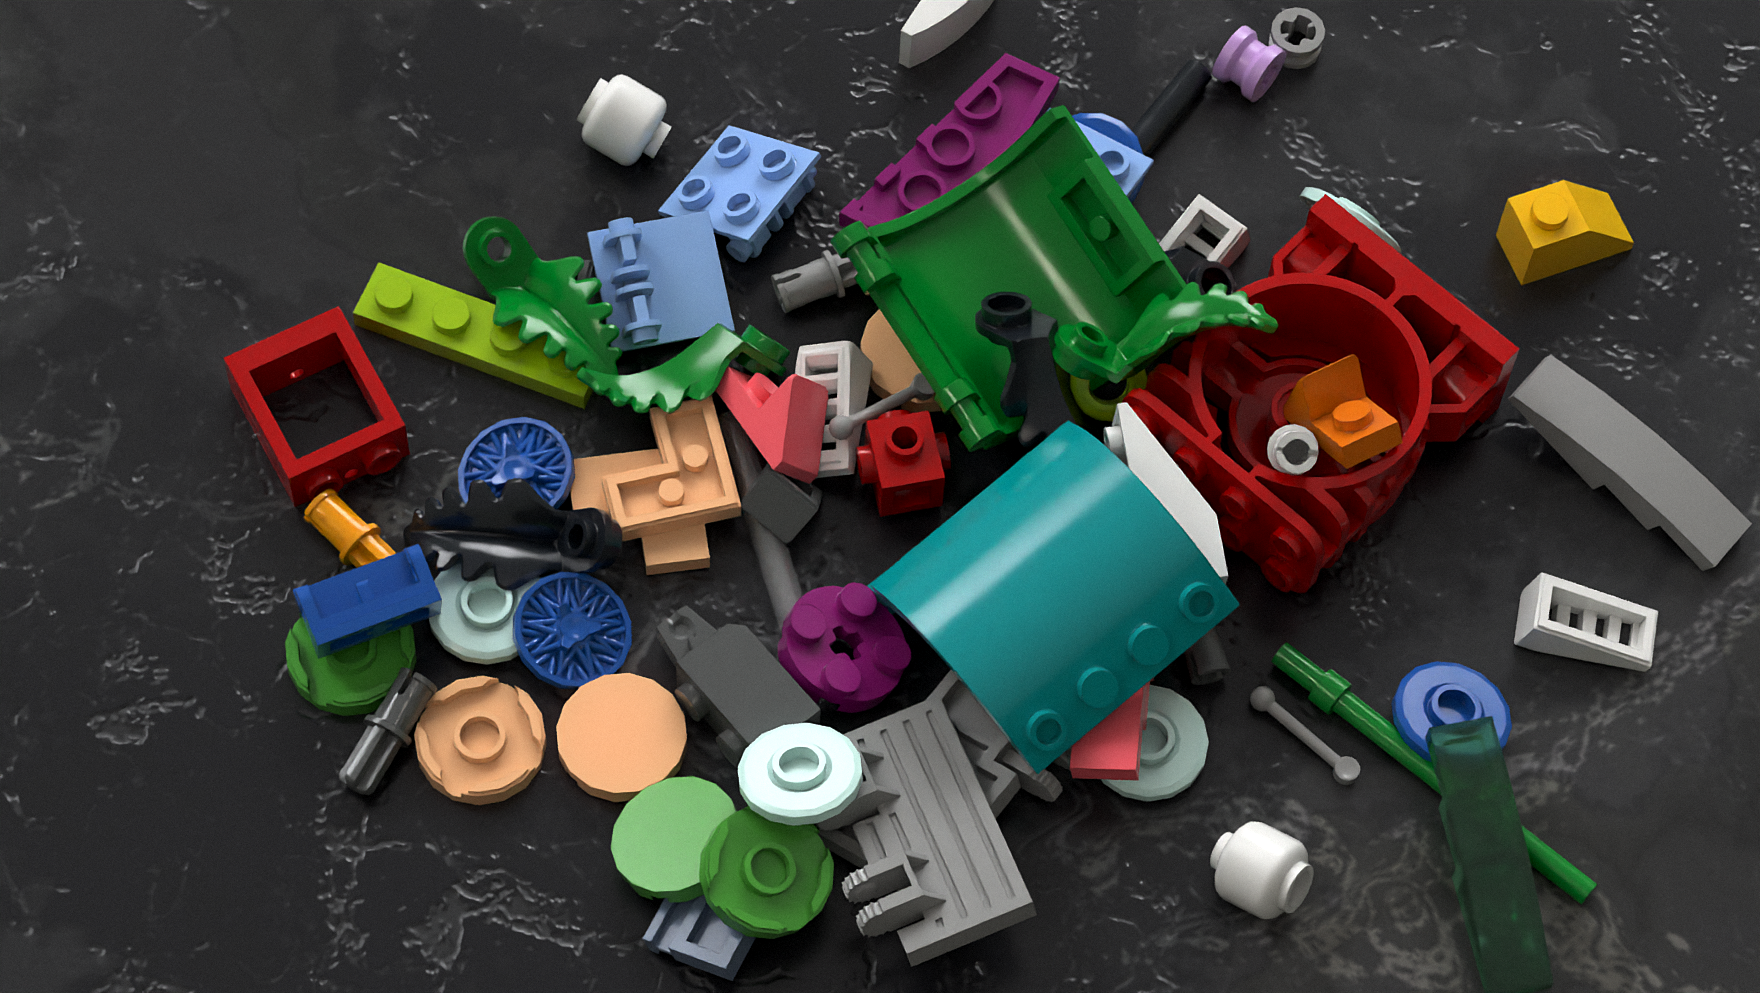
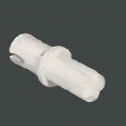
M1296 424L1284 425L1277 429L1270 437L1267 445V455L1272 466L1276 470L1290 475H1301L1309 471L1316 463L1319 454L1318 442L1314 434L1306 427Z

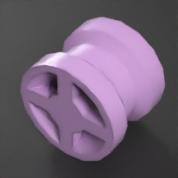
M1246 25L1241 26L1221 50L1213 66L1212 75L1222 83L1232 81L1240 86L1242 95L1251 102H1255L1264 95L1276 79L1285 62L1287 53L1276 44L1271 46L1264 45L1258 41L1257 33Z

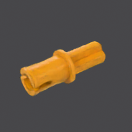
M327 489L316 496L304 512V519L312 524L340 551L339 560L344 565L353 564L358 568L396 554L380 538L381 528L375 523L367 524L338 496L334 489Z

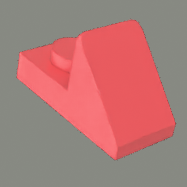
M728 366L716 392L774 471L810 484L818 476L828 403V390L826 387L797 374H792L778 388L768 377L757 372L750 376Z

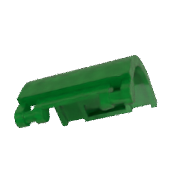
M1065 105L1049 109L1000 156L941 197L904 216L872 227H867L862 221L854 222L839 231L830 241L840 258L848 257L858 272L854 277L855 281L865 295L870 294L936 393L934 400L944 415L952 414L961 427L962 431L958 436L969 452L980 448L987 450L1017 438L1024 421L1022 415L1007 417L1000 407L1001 394L1011 364L1008 348L990 342L988 338L979 334L975 329V315L981 309V301L986 296L997 292H1016L1026 295L1032 301V309L1057 320L1058 329L1064 324L1076 325L1079 322H1085L1099 328L1107 335L1110 341L1118 344L1132 330L1146 307L1156 296L1166 294L1170 300H1173L1187 285ZM1097 375L1095 379L1089 382L1090 390L1093 394H1096L1111 384L1112 381Z

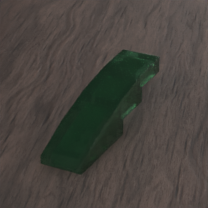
M1489 716L1431 727L1427 731L1425 740L1442 795L1438 809L1456 867L1452 880L1485 993H1529L1552 988L1554 984L1529 855L1493 717Z

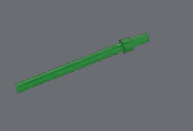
M1288 642L1274 655L1271 663L1309 691L1308 700L1327 715H1330L1332 712L1337 713L1579 904L1582 905L1598 885L1451 769L1441 767L1420 757L1403 741L1397 728L1350 691L1352 684L1333 669L1325 672Z

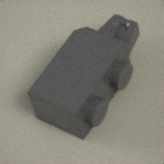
M686 605L656 627L657 639L677 670V689L675 690L677 700L693 720L698 722L704 718L718 734L716 742L720 750L736 768H738L745 749L761 734L782 725L799 723L820 725L821 709L746 625L726 624L717 631Z

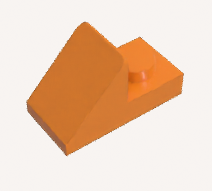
M1354 354L1302 377L1283 406L1285 419L1291 424L1306 427L1311 431L1318 442V446L1346 469L1403 443L1398 421L1366 397L1359 361Z

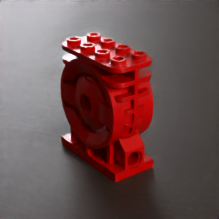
M1326 194L1309 209L1306 225L1272 257L1268 277L1237 290L1246 292L1250 305L1255 303L1262 304L1265 312L1277 320L1279 327L1274 334L1240 326H1222L1200 332L1196 335L1193 343L1183 341L1173 351L1170 365L1165 363L1158 364L1149 373L1145 389L1133 388L1122 400V403L1127 402L1217 514L1222 543L1235 552L1243 551L1261 566L1265 578L1275 588L1283 592L1292 590L1297 593H1306L1317 581L1320 569L1330 568L1342 556L1344 546L1348 541L1356 542L1367 531L1369 525L1387 512L1402 492L1405 483H1408L1415 473L1426 442L1457 441L1477 420L1484 423L1499 408L1519 352V348ZM1352 354L1356 355L1360 365L1366 397L1398 421L1403 443L1348 469L1318 446L1319 454L1317 461L1309 471L1301 475H1290L1276 470L1268 459L1267 445L1270 437L1277 429L1284 425H1290L1284 417L1283 406L1297 382L1302 377ZM1204 395L1228 413L1226 436L1229 449L1235 461L1227 456L1220 446L1222 432L1216 424L1218 408L1208 404L1205 401Z

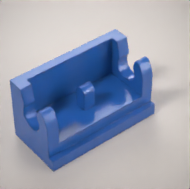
M419 544L312 585H304L293 589L294 598L318 659L441 614L442 598Z

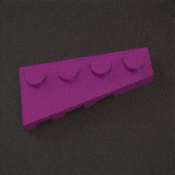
M1005 53L954 102V109L936 126L931 124L916 138L915 146L898 163L894 165L891 162L874 179V186L858 201L853 199L839 212V225L847 227L854 222L862 221L867 227H872L888 222L921 208L962 184L1006 151L1045 114L1058 92L1060 77Z

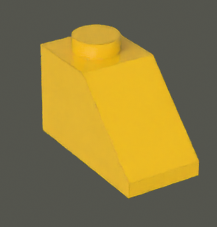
M1566 180L1508 198L1496 233V237L1521 285L1630 250L1634 245L1608 193Z

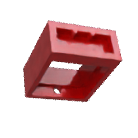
M339 306L224 357L230 388L294 507L307 501H312L327 489H334L338 493L344 484L368 473L371 475L384 473L396 466L401 458L410 454L406 425ZM341 361H345L378 422L296 459L263 397Z

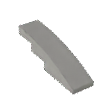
M1549 355L1545 357L1508 398L1517 410L1592 489L1605 485L1647 530L1661 526L1702 571L1715 567L1751 526L1752 523L1703 474L1657 433L1604 391L1554 356Z

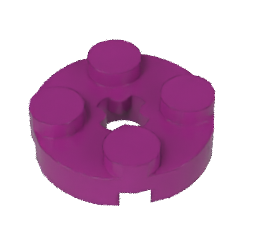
M856 582L849 583L844 587H820L800 597L782 623V638L778 642L780 664L815 703L820 698H823L830 703L840 704L836 711L848 713L866 711L884 701L898 684L903 671L911 660L910 647L906 643L904 634L896 619L886 607L877 601L875 593L869 587ZM836 638L846 641L853 648L854 660H851L845 652L835 654L830 646Z

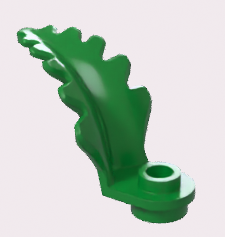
M489 216L476 221L468 229L464 237L463 255L467 265L486 293L496 301L493 314L494 324L505 327L522 320L523 323L519 330L518 338L526 344L547 335V341L543 349L545 356L554 359L562 351H565L564 365L570 371H574L584 364V368L618 375L616 361L621 357L622 351L619 347H610L609 344L619 336V328L613 324L601 323L602 320L613 313V307L608 302L588 304L589 300L600 290L602 283L597 278L575 280V277L585 265L584 260L578 256L543 261L537 256L520 229L510 220ZM500 237L504 243V252L498 259L493 260L488 255L487 247L493 238Z
M1191 282L1173 300H1170L1166 294L1156 296L1146 307L1132 330L1118 344L1110 341L1103 331L1089 323L1079 322L1076 325H1061L1054 336L1056 346L1052 351V356L1062 369L1075 377L1093 380L1097 375H1100L1117 384L1124 379L1134 377L1162 353L1189 336L1222 326L1247 327L1274 334L1279 324L1275 318L1265 312L1262 304L1255 303L1250 305L1249 297L1244 291H1236L1231 295H1226L1227 286L1219 283L1213 285L1207 294L1201 295L1199 285Z
M717 323L683 352L655 368L632 375H610L581 367L576 376L581 382L591 387L596 394L607 396L616 407L631 405L636 413L642 414L649 411L651 404H656L664 412L671 414L679 409L684 398L691 397L700 402L710 397L717 389L731 360L734 359L754 374L758 372L767 377L770 371H773L782 377L787 370L783 363L791 352L750 324L742 336H740L723 324Z

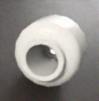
M623 74L613 77L609 83L600 78L576 119L584 125L582 138L587 145L624 166L636 163L642 153L654 158L672 128L661 121L667 109L665 99Z
M1248 822L1241 826L1234 834L1231 832L1223 834L1216 843L1210 858L1211 867L1216 869L1215 888L1220 897L1262 919H1273L1283 912H1294L1308 894L1314 876V869L1308 864V853L1304 845L1299 840L1262 822Z

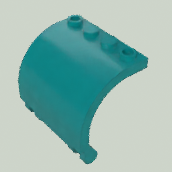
M1069 420L1052 432L1031 452L1023 456L1014 466L921 543L913 547L892 567L867 585L875 593L878 602L886 607L892 615L896 612L940 656L992 718L1026 764L1037 774L1240 605L1196 544L1143 482L1103 443Z

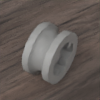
M1297 7L1285 9L1272 22L1268 46L1276 44L1286 51L1284 67L1292 69L1306 68L1315 63L1321 54L1325 35L1323 22L1315 13L1308 9ZM1294 31L1305 34V39L1303 38L1299 45L1287 42Z

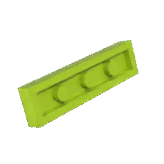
M380 262L377 264L353 311L354 324L580 408L585 409L593 392L591 387L581 382L576 376L581 367H584V364L576 370L570 371L564 365L565 351H562L554 359L545 356L543 349L547 341V335L531 343H523L518 338L519 330L523 323L522 320L505 327L497 326L493 322L495 304Z

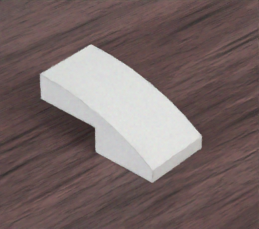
M921 0L901 30L899 63L911 68L942 52L963 36L981 18L994 0Z

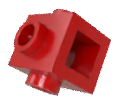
M893 410L880 415L875 420L866 421L865 445L855 448L856 462L861 483H872L880 517L942 506L945 483L943 470L951 468L950 452L945 433H934L929 410L915 413L907 410Z

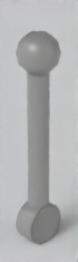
M918 373L909 387L849 417L844 415L835 416L829 424L830 434L835 439L845 440L852 435L854 428L866 423V421L872 420L914 398L924 401L928 400L935 392L924 375Z
M1259 686L1251 692L1250 702L1253 708L1258 711L1269 712L1332 766L1333 777L1338 783L1349 785L1356 781L1360 774V765L1356 759L1349 756L1340 757L1280 706L1275 701V695L1270 688Z

